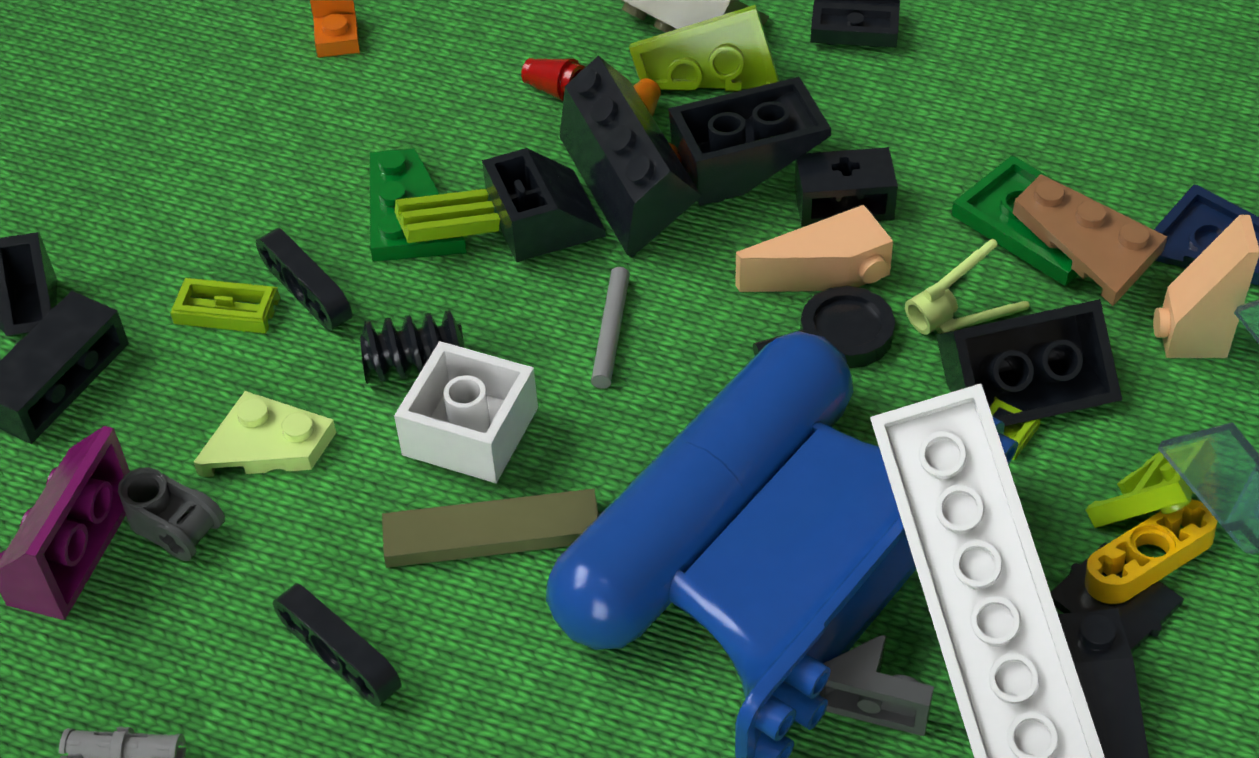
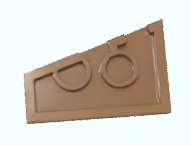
M1042 174L1014 202L1013 214L1049 248H1059L1072 260L1071 268L1083 279L1088 276L1092 278L1102 288L1101 296L1112 306L1118 302L1159 257L1166 245L1167 236Z

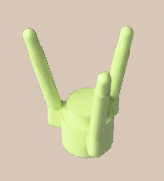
M995 239L989 240L981 248L977 249L940 281L906 301L905 311L907 317L918 332L923 335H927L934 330L938 334L946 333L1029 309V302L1021 301L953 319V313L957 311L958 304L955 296L948 288L997 247L998 243Z

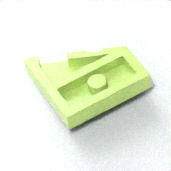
M244 391L194 460L197 474L203 477L214 476L215 468L239 466L244 467L246 474L267 473L274 469L285 471L312 470L336 434L334 420Z

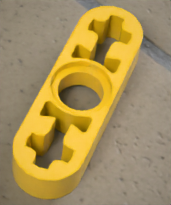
M1192 499L1184 508L1169 514H1162L1160 511L1092 553L1088 558L1085 575L1087 592L1094 599L1107 604H1119L1128 601L1212 546L1218 522L1216 512L1208 504ZM1141 545H1155L1163 549L1166 554L1160 557H1149L1139 552L1137 548ZM1122 571V578L1116 574Z

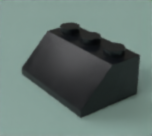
M1101 299L936 335L946 383L951 392L981 383L989 407L996 397L1022 410L1021 412L1011 413L999 407L993 414V417L1002 421L1005 426L1122 400Z

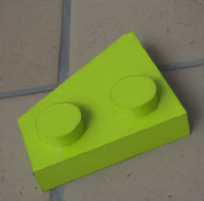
M1210 434L1160 450L1147 460L1142 467L1117 483L1123 495L1094 501L1087 506L1085 510L1095 528L1156 510H1160L1162 514H1169L1184 508L1191 502V496L1199 483L1207 477V471L1216 459L1219 451Z

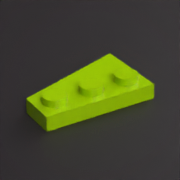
M756 5L637 41L629 46L639 80L644 78L651 79L659 85L660 90L725 88V91H742V89L779 82Z

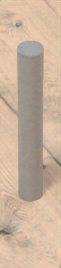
M615 267L611 270L591 377L592 385L600 389L608 388L612 380L630 272L624 267Z

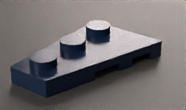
M1194 184L1154 229L1167 236L1164 251L1155 261L1187 268L1239 215L1251 216L1259 246V217ZM1259 258L1250 283L1258 286Z

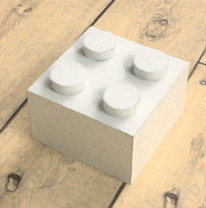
M439 341L394 415L402 455L497 484L538 409L534 367Z

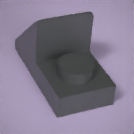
M878 636L823 663L831 669L829 679L819 695L828 700L826 712L925 736L934 686L920 683L906 675L891 676L880 673L883 664L886 636Z

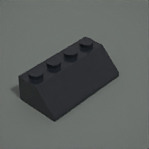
M599 55L565 86L559 137L624 251L632 258L702 195L631 82Z

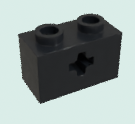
M889 147L805 153L796 159L794 189L801 227L864 205L877 221L895 219L898 184Z

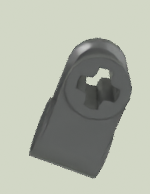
M150 467L138 468L126 474L119 483L118 493L131 530L137 535L143 536L163 547L168 553L182 561L192 559L196 554L195 546L211 528L218 529L225 522L223 511L209 496L182 485L162 474L159 470Z

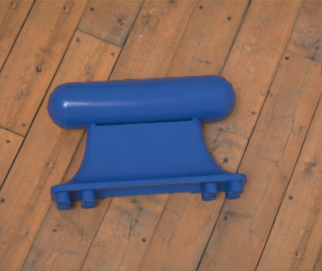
M800 331L776 338L765 345L557 558L546 587V602L556 624L571 640L594 650L623 648L640 637L671 603L701 624L721 644L732 660L741 680L745 701L739 710L735 723L736 758H789L794 747V741L785 736L794 721L811 730L818 724L826 711L828 700L819 695V693L826 685L831 669L823 663L848 652L916 570L879 446L865 443L832 428L843 416L854 392L853 378L845 355L825 337ZM993 417L1009 465L1016 453L1018 442L1003 435L1005 424Z

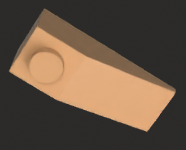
M864 205L736 252L735 286L739 292L824 291L828 288L842 286L860 287L865 284L875 283L881 278L890 275L893 240Z
M1239 215L1167 287L1162 308L1155 309L1153 318L1154 334L1156 338H1162L1166 358H1228L1259 258V246L1250 215Z

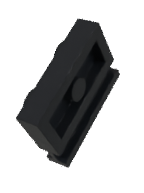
M814 0L810 43L897 48L900 0Z

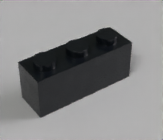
M71 291L23 339L16 343L14 348L0 360L1 430L32 444L125 349L129 342L117 310Z

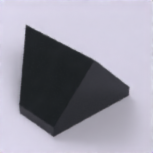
M40 232L0 238V329L5 333V336L28 333L57 305V277Z

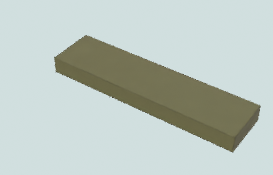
M595 488L382 513L383 550L386 568L570 546L598 517Z

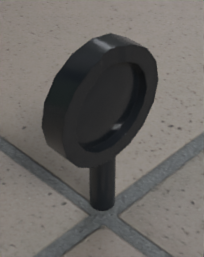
M851 286L834 287L814 295L807 302L802 312L800 330L798 331L825 337L845 355L849 368L865 367L882 359L891 348L895 330V318L892 308L881 296L864 288ZM780 336L754 343V355L765 345Z

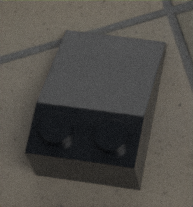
M800 77L668 108L671 144L677 148L678 154L681 156L682 165L702 195L697 200L699 206L718 203L726 199L745 195L831 136L830 125Z
M1118 608L1058 614L1104 757L1149 758L1134 660Z

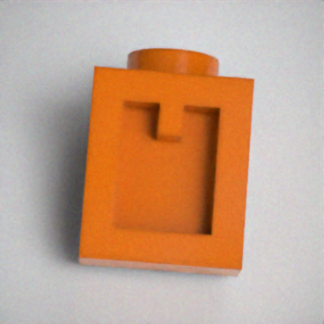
M310 0L317 57L360 53L354 0Z

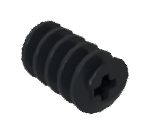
M450 310L444 312L441 326L436 325L431 313H425L422 327L418 329L410 315L405 316L401 331L396 330L391 318H385L381 333H376L371 321L365 320L360 342L366 384H369L372 369H375L381 382L389 381L391 370L394 366L403 380L409 379L412 364L416 365L420 373L439 341L465 348L461 323L457 324Z

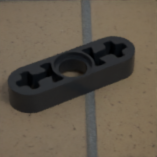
M276 228L256 239L259 255L269 271L325 329L330 331L352 318L350 304L342 290L282 229Z
M295 583L273 601L274 610L287 629L374 706H380L401 688V680L387 659L305 587Z

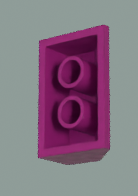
M103 426L69 448L59 466L50 472L46 487L34 506L23 515L16 535L7 549L0 553V594L6 606L65 620L126 516L118 493V486L122 478L130 470L114 428Z

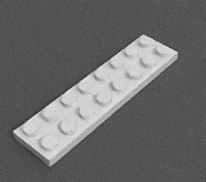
M980 383L870 417L974 758H1105L982 384Z

